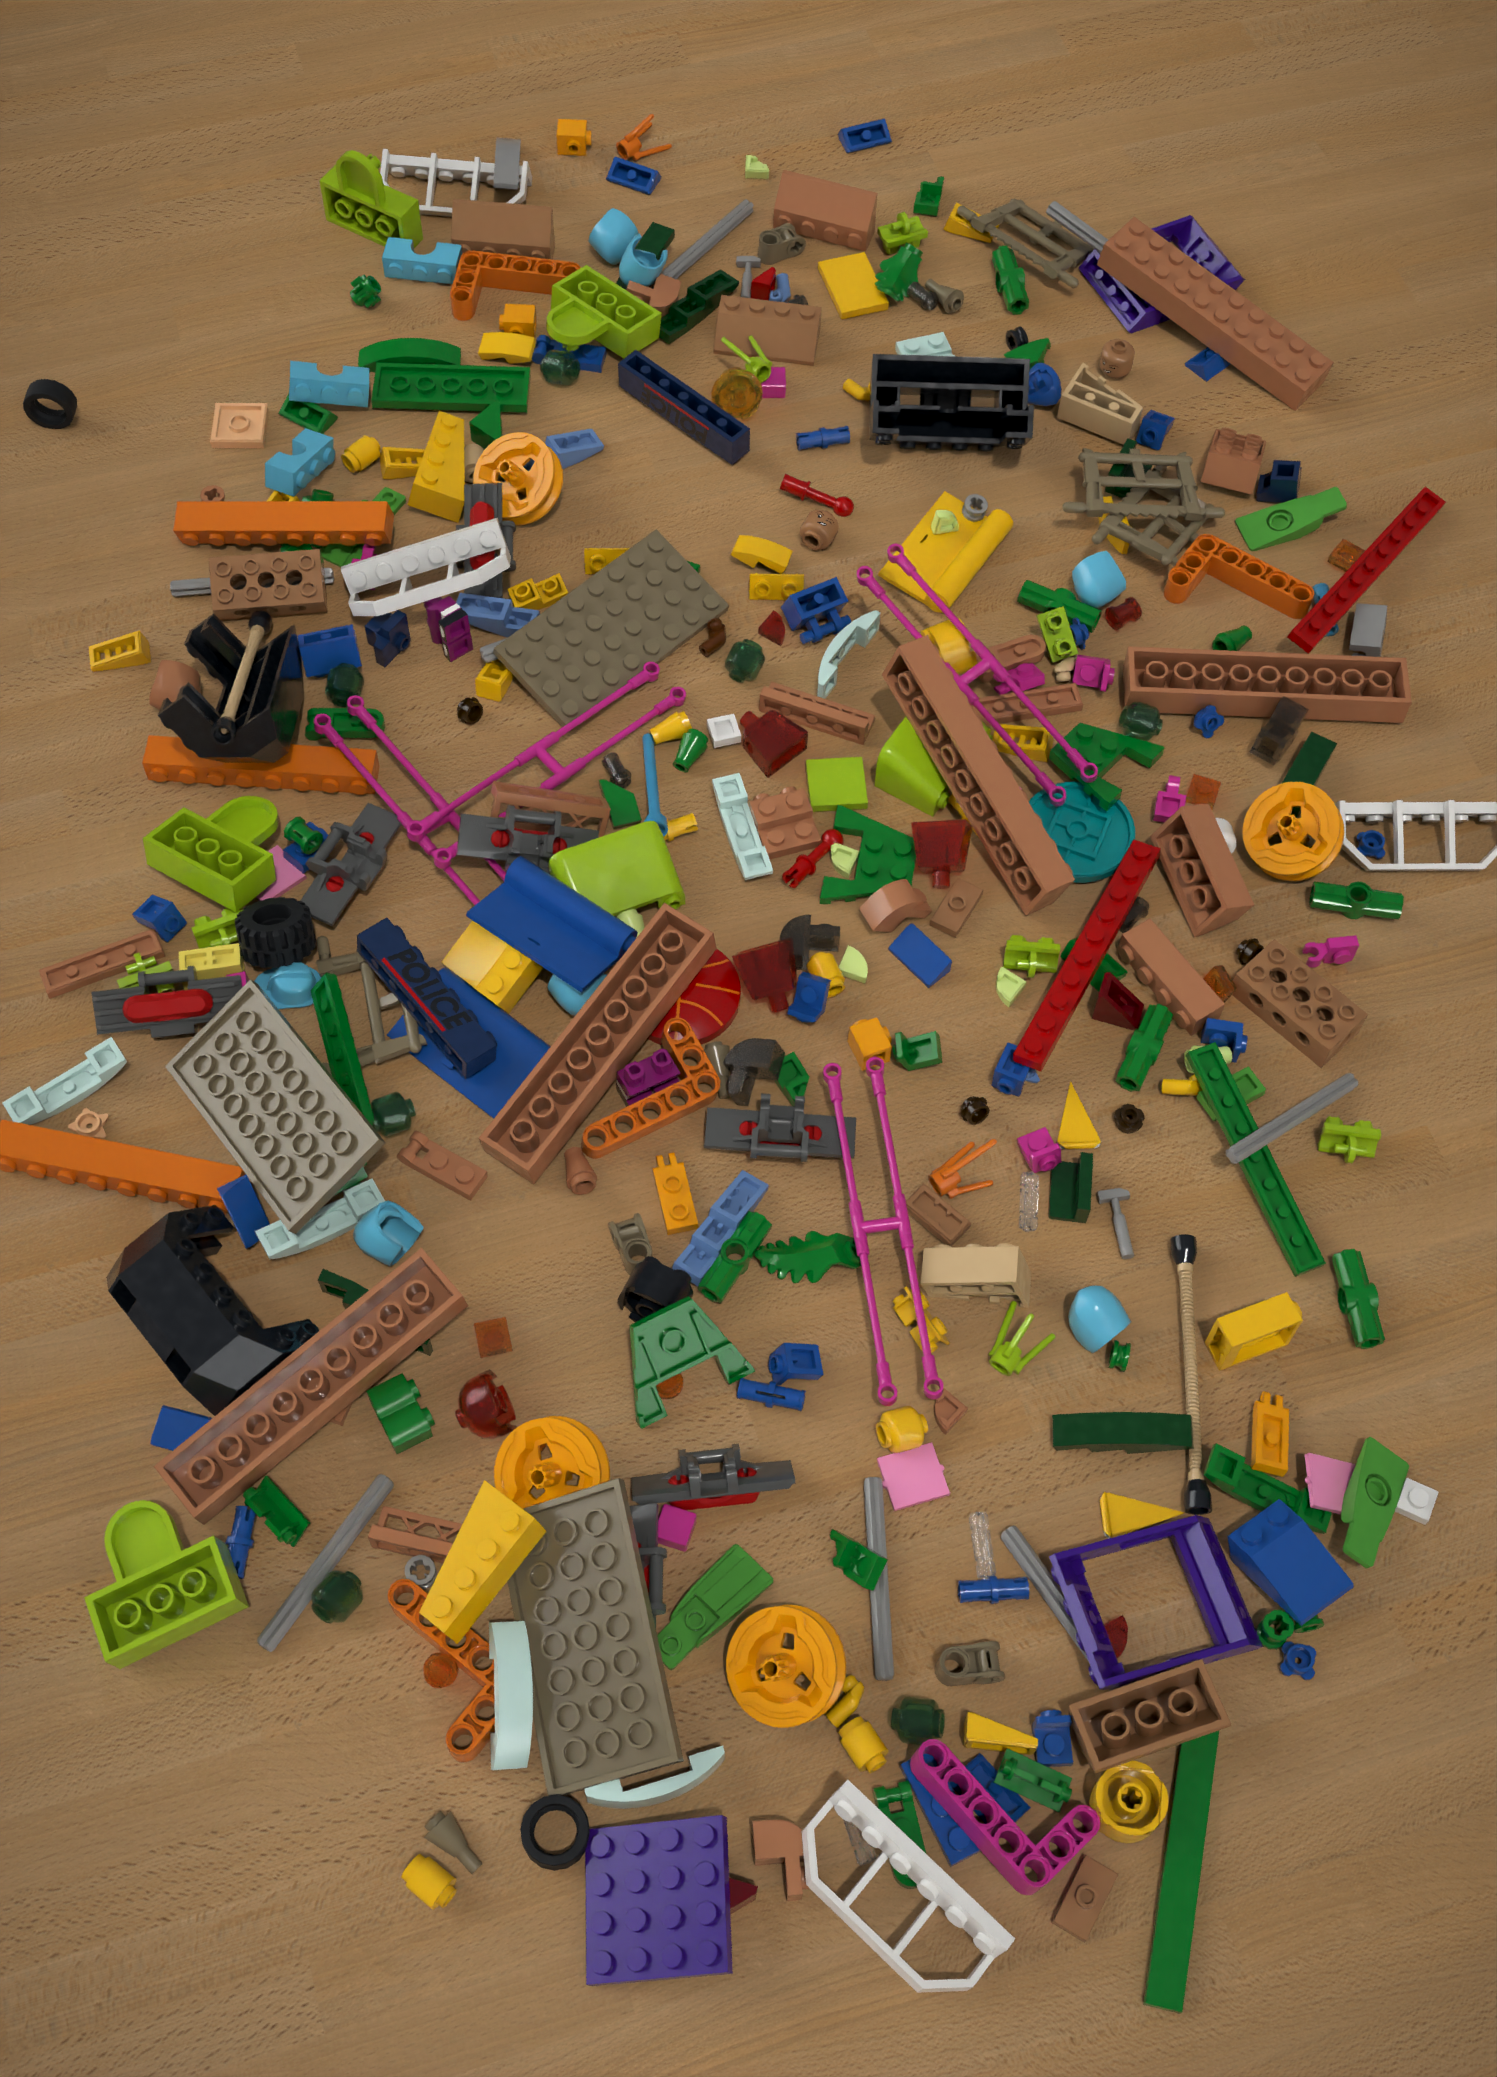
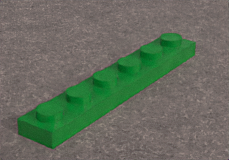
M325 973L310 991L331 1074L372 1125L375 1122L374 1114L369 1102L367 1087L364 1083L361 1064L358 1060L354 1038L348 1022V1015L342 999V992L337 976Z

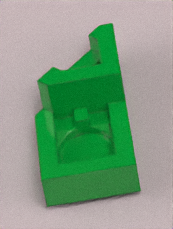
M943 176L937 177V182L935 183L921 182L920 191L916 195L913 213L938 215L944 184Z
M1048 338L1039 339L1007 352L1004 356L1005 358L1030 359L1031 369L1036 363H1045L1044 357L1047 349H1050L1051 343Z
M605 779L599 780L602 796L611 808L609 816L613 829L641 823L642 819L634 794Z
M792 1052L768 1064L767 1070L792 1106H795V1096H804L810 1076L795 1052Z
M832 1529L830 1538L836 1542L837 1551L836 1557L833 1558L834 1567L842 1569L844 1575L862 1587L874 1591L888 1559L851 1537Z

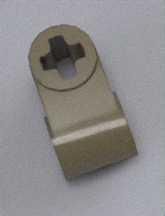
M785 223L771 230H765L759 235L758 258L761 259V263L772 265L781 260L795 257L803 252L806 247V241L802 236L796 234L795 227L791 223Z
M639 1213L634 1214V1217L616 1224L613 1221L608 1223L613 1243L619 1251L625 1270L629 1275H631L638 1263L643 1262V1260L634 1261L632 1257L637 1255L644 1257L652 1256V1248Z
M986 1641L973 1645L946 1648L935 1666L937 1679L946 1686L982 1685L1003 1681L1005 1674L1003 1671H1000L997 1653L1000 1650L999 1642ZM945 1661H956L960 1665L961 1672L951 1673L948 1671L944 1664Z

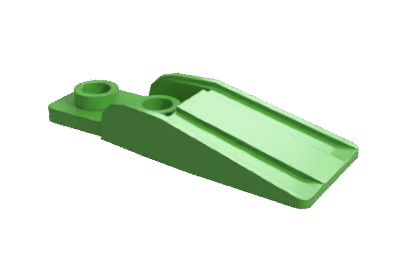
M385 487L372 501H387L395 515L406 503V497ZM329 544L323 546L320 551L324 560L341 567L351 564L353 558L361 559L364 544H355L353 546Z
M1333 487L1313 496L1300 497L1237 518L1235 523L1249 550L1257 551L1302 538L1318 529L1323 522V518L1345 510L1347 503L1339 488Z
M1372 1437L1365 1439L1345 1491L1341 1511V1520L1345 1524H1349L1343 1552L1365 1568H1370L1374 1565L1379 1544L1382 1542L1390 1525L1409 1469L1406 1461Z
M738 1544L733 1545L691 1587L673 1611L670 1623L657 1635L663 1664L669 1670L675 1669L695 1647L699 1648L721 1631L773 1584V1578Z

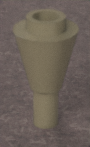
M932 279L926 282L925 287L934 293L947 313H954L961 308L964 300V294L961 290L939 285Z
M720 1041L708 1043L705 1045L704 1051L720 1079L719 1098H729L732 1096L728 1083L730 1047L723 1045Z
M440 1811L425 1825L429 1832L424 1838L454 1858L457 1857L471 1874L482 1865V1862L467 1847L468 1843L451 1811L446 1816Z

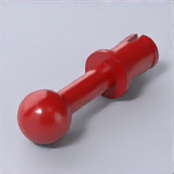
M785 474L780 490L800 497L801 501H804L805 497L831 507L838 516L847 517L852 514L854 504L849 497H832L811 488V481H801Z
M836 829L826 830L821 836V843L808 856L804 854L799 855L796 858V863L782 874L783 881L787 884L791 879H794L789 886L796 888L807 875H813L816 872L815 864L831 851V845L834 843L843 845L844 838L840 831Z

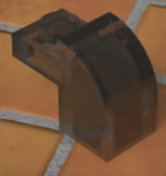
M1283 696L1269 722L1262 727L1250 753L1272 765L1277 764L1297 736L1298 729L1309 709Z
M801 915L790 920L784 926L780 935L778 969L808 971L806 965L809 962V950L838 952L840 926H832L830 924L811 925V915Z
M747 1039L735 1045L728 1052L723 1064L732 1075L727 1079L726 1089L728 1095L737 1105L749 1106L756 1078L779 1079L785 1052L776 1040Z

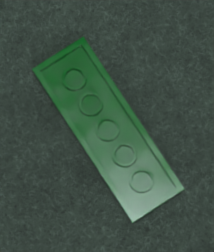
M376 362L371 398L372 408L483 411L494 401H500L501 412L527 413L531 371L530 367Z

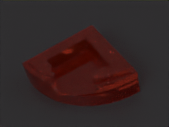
M773 610L758 627V634L781 646L785 639V625L782 617Z
M1123 1615L1104 1625L1117 1660L1122 1655L1128 1639V1626Z

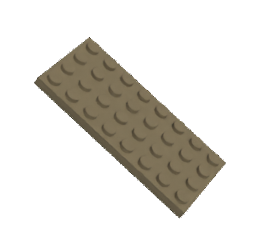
M656 529L494 647L493 654L550 715L564 727L626 685L628 680L643 671L645 663H660L706 628L709 620L719 618L727 612L729 605Z
M251 979L165 1066L288 1231L294 1234L386 1143L258 983Z
M617 1478L524 1508L526 1512L543 1526L546 1533L507 1582L515 1621H525L532 1666L533 1719L548 1796L555 1794L568 1795L597 1784L627 1778L683 1762L684 1759L624 1480Z

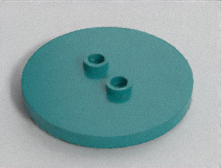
M1080 782L1055 784L1056 786L1063 787L1066 791V801L1061 806H1053L1049 802V795L1044 789L1035 794L1029 800V804L1041 818L1043 827L1049 837L1055 841L1058 852L1064 862L1070 866L1075 883L1102 880L1116 872L1133 839L1135 840L1133 818L1120 799L1106 811L1099 806L1100 800L1094 795L1089 796L1083 791L1084 785ZM1060 793L1053 794L1055 799L1063 797Z

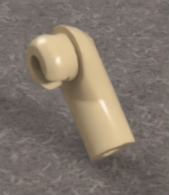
M1076 657L1065 658L1055 666L1054 673H1056V680L1058 682H1065L1071 679L1070 671L1075 669Z

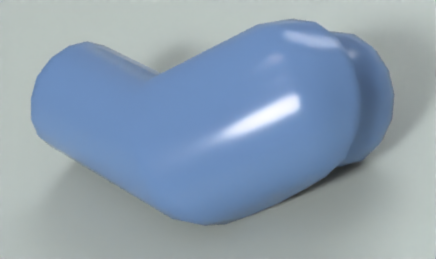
M781 273L776 276L777 289L774 292L773 290L770 292L769 301L786 302L791 297L788 274Z

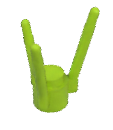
M752 335L749 336V341L759 357H748L725 337L721 338V341L746 362L745 369L747 374L732 370L730 371L732 376L747 380L753 385H756L758 382L762 383L769 378L772 362L767 359Z
M1016 1301L1010 1303L995 1345L988 1354L991 1357L989 1360L990 1365L1006 1376H1011L1013 1372L1019 1374L1023 1367L1056 1337L1055 1334L1051 1333L1021 1358L1022 1351L1017 1345L1034 1319V1314L1030 1313L1011 1342L1006 1341L1002 1345L1017 1306Z

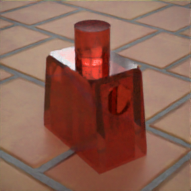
M775 710L768 711L760 718L753 712L748 711L740 719V724L745 728L743 731V747L767 778L807 749L808 731Z
M966 819L911 822L918 868L923 873H933V888H950V873L963 872L965 870L972 825Z
M792 937L743 950L732 956L753 1000L768 997L772 1013L788 1009L789 1004L785 992L794 989L798 982Z

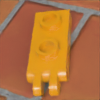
M674 1152L668 1153L670 1165H665L663 1156L657 1155L658 1167L652 1168L667 1235L698 1229V1220L684 1163H677Z
M1263 1391L1260 1401L1256 1400L1253 1406L1251 1469L1284 1477L1288 1471L1289 1409L1283 1407V1396L1275 1394L1272 1404H1270L1271 1394Z

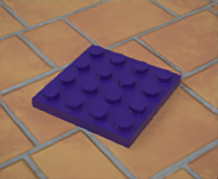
M716 1815L589 1829L590 1835L585 1849L586 1985L601 1986L733 1974L727 1817Z

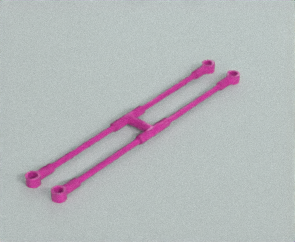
M897 543L890 545L887 549L889 561L894 564L897 563L908 576H911L970 642L971 648L982 659V661L961 676L948 662L945 665L952 671L955 682L960 690L966 694L969 704L980 712L1035 775V780L1049 795V802L1053 806L1063 805L1066 801L1065 789L1056 786L1044 772H1041L979 702V697L968 686L969 683L988 669H991L1002 683L1005 682L1068 753L1067 757L1080 770L1081 779L1087 783L1095 781L1098 776L1097 766L1094 763L1087 762L1076 748H1072L1014 683L1010 678L1011 675L979 639L976 640L916 572L915 566L904 555L903 547ZM898 551L900 554L893 556L892 552ZM868 566L860 567L856 572L858 583L862 586H867L877 599H881L915 639L923 637L888 598L886 591L873 577L872 569ZM862 574H869V575H870V576L867 577V578H861V577H860ZM1090 769L1094 771V774L1088 776L1084 772ZM1060 793L1063 797L1055 799L1053 794Z
M655 662L645 663L643 671L628 680L626 685L558 731H553L515 756L512 762L438 812L434 811L421 821H411L407 825V837L415 842L422 840L425 832L439 823L442 817L491 785L493 781H497L517 766L521 767L534 757H537L554 773L552 777L541 783L539 788L553 790L583 769L589 761L656 715H661L673 706H682L685 702L686 691L681 687H673L670 690L669 696L656 704L654 709L583 758L579 757L566 767H563L546 751V749L558 742L559 738L629 690L636 689L646 681L652 682L657 680L660 671L659 665ZM504 811L503 813H501V814L498 815V816H499V817H505V816H506V811ZM417 829V830H419L420 832L415 833V832H412V830ZM458 841L448 848H439L435 851L434 864L436 867L445 869L451 865V859L457 856ZM442 856H443V857H446L447 859H446V860H440L439 857H442Z
M357 695L350 696L347 700L348 713L357 716L368 729H372L426 791L432 803L439 810L447 806L449 803L439 792L433 790L378 727L377 721L364 707L363 698ZM327 714L316 715L314 718L315 731L319 734H324L335 747L342 751L397 815V820L407 830V825L414 820H412L407 812L400 809L343 743V738L331 725L330 716ZM455 810L442 817L439 823L428 829L422 840L416 841L429 856L431 855L434 858L437 847L427 837L428 833L447 822H450L459 833L460 816ZM417 829L412 830V832H415V833L420 832V831L417 830ZM484 858L504 881L506 872L494 859ZM450 866L443 869L474 906L480 902Z
M872 1057L866 1062V1073L871 1078L874 1096L877 1097L894 1190L893 1202L896 1217L864 1221L861 1202L858 1200L841 1104L843 1101L840 1084L842 1079L841 1067L836 1063L827 1064L823 1069V1078L828 1084L831 1102L834 1103L850 1197L848 1205L857 1256L860 1257L874 1337L878 1361L876 1363L879 1381L878 1401L884 1406H891L897 1400V1389L892 1384L889 1363L885 1359L868 1255L870 1254L867 1240L868 1233L898 1229L901 1248L905 1251L923 1350L922 1363L925 1375L923 1392L929 1399H938L943 1394L944 1384L938 1378L935 1357L931 1354L912 1250L914 1242L905 1195L902 1194L884 1097L886 1095L883 1079L884 1061L879 1057ZM873 1065H877L880 1067V1069L872 1070L870 1067ZM834 1071L837 1075L829 1076L827 1073ZM930 1384H936L940 1389L932 1392L927 1387ZM886 1390L893 1393V1396L889 1399L881 1395Z

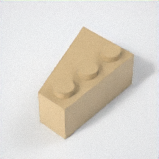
M1082 363L1061 395L1057 418L1124 445L1127 438L1132 439L1137 432L1143 407L1120 389L1117 391L1106 384L1107 380L1102 376L1096 377L1088 371L1089 366Z
M1008 1243L999 1244L997 1247H983L979 1244L951 1247L940 1244L934 1248H924L921 1285L929 1297L969 1301V1295L988 1297L989 1304L999 1305L1000 1299L1019 1301V1307L1029 1308L1031 1271L1019 1246Z

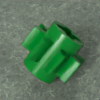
M363 274L351 282L354 288L350 291V295L357 305L361 307L365 305L366 308H369L381 300L378 296L381 292V286L374 277H366Z

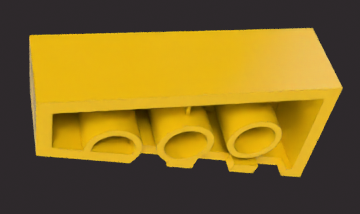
M439 411L414 479L407 505L459 523L464 506V419Z
M484 1480L419 1613L458 1644L543 1537L546 1530L533 1516Z

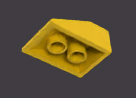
M473 920L441 962L507 1013L511 1012L544 968Z

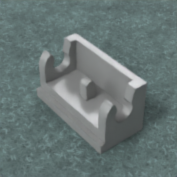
M1357 603L1349 650L1363 651L1365 654L1353 653L1352 656L1381 657L1388 605Z

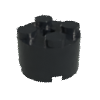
M647 1256L643 1262L635 1266L618 1297V1304L622 1310L626 1306L631 1312L629 1318L637 1322L687 1296L692 1298L693 1289L690 1285L692 1279L687 1272L679 1269L673 1270L663 1265L658 1259Z

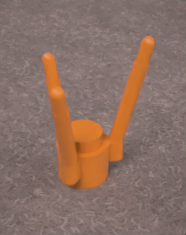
M650 114L632 132L624 136V139L617 142V151L624 160L632 158L634 161H637L641 157L662 152L672 147L671 144H666L645 151H639L642 145L638 137L652 126L650 121L654 118L653 114Z
M996 1139L990 1140L960 1160L975 1146L974 1142H970L941 1167L932 1171L928 1179L936 1194L940 1197L947 1194L948 1198L952 1199L959 1194L992 1186L993 1181L987 1180L958 1187L957 1184L961 1182V1178L957 1171L997 1143Z

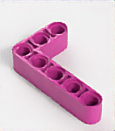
M928 1739L921 1744L911 1757L910 1767L914 1776L1020 1894L1027 1896L1038 1892L1097 1834L1100 1828V1819L1096 1811L1090 1806L1078 1805L1068 1812L1034 1845L943 1742L936 1739ZM923 1754L932 1755L936 1760L937 1767H931L926 1764ZM949 1781L959 1785L962 1792L961 1795H955L950 1791L948 1787ZM973 1810H980L984 1813L987 1823H979L974 1817ZM1073 1819L1083 1823L1085 1833L1076 1830ZM999 1838H1004L1010 1843L1012 1853L1005 1852L1000 1847ZM1050 1842L1060 1848L1061 1858L1051 1853L1049 1849ZM1026 1866L1035 1871L1037 1882L1027 1878L1024 1871Z

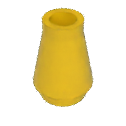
M676 711L658 725L649 729V732L653 736L655 745L662 742L682 738L683 733H687L689 729H692V726L684 711L680 713Z

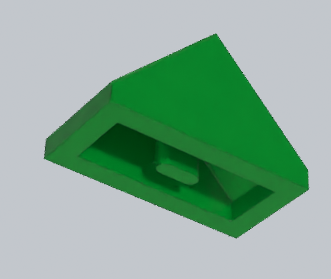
M494 401L469 422L471 441L480 445L483 449H486L488 445L502 436L500 401Z

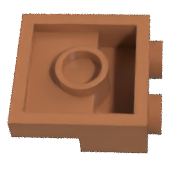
M786 787L780 794L770 797L767 793H762L755 796L753 801L749 802V808L762 846L766 848L769 859L813 849L821 843V837L813 820V809L804 788Z

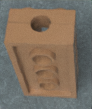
M320 549L209 557L212 611L221 621L249 619L255 611H265L271 617L328 612L324 560ZM294 581H301L298 585H291ZM267 583H273V585L268 588L264 587ZM246 585L243 589L236 590L238 586Z
M1275 939L1236 973L1229 990L1231 995L1320 1068L1359 1033L1368 1016L1365 1011Z

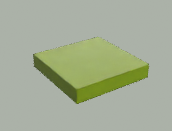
M862 757L806 760L809 802L813 812L837 811L838 805L851 810L868 808Z

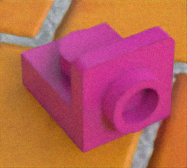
M1077 655L1072 683L1100 688V691L1106 692L1107 684H1113L1115 668H1110V659Z
M1046 1127L1017 1138L1018 1146L1033 1174L1039 1171H1049L1061 1163V1148L1058 1143L1054 1144Z

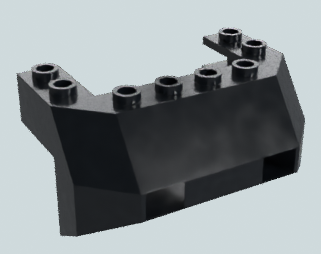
M873 354L870 381V440L875 441L877 445L900 444L901 449H915L916 445H926L928 450H940L942 445L952 446V450L965 451L967 446L978 447V451H993V447L1022 449V446L1026 445L1033 438L1034 405H1028L1030 359ZM900 395H920V405H900ZM971 397L994 398V408L971 407Z
M213 613L189 631L184 645L189 654L194 658H198L206 667L208 673L224 685L216 709L188 682L180 688L176 701L172 703L166 698L162 702L158 717L166 728L172 729L181 738L185 747L193 750L201 758L224 763H274L289 751L304 697L302 661L295 625L288 628L256 652L235 716L237 731L234 741L228 746H220L211 739V729L214 722L225 711L246 646Z
M216 1205L169 1212L124 1248L106 1277L108 1291L180 1384L214 1416L319 1332L318 1327L310 1319L262 1329L252 1313L246 1309L234 1294V1291L216 1272L214 1266L205 1258V1256L216 1255L222 1247V1244L214 1235L231 1232L234 1228L225 1217L224 1212Z

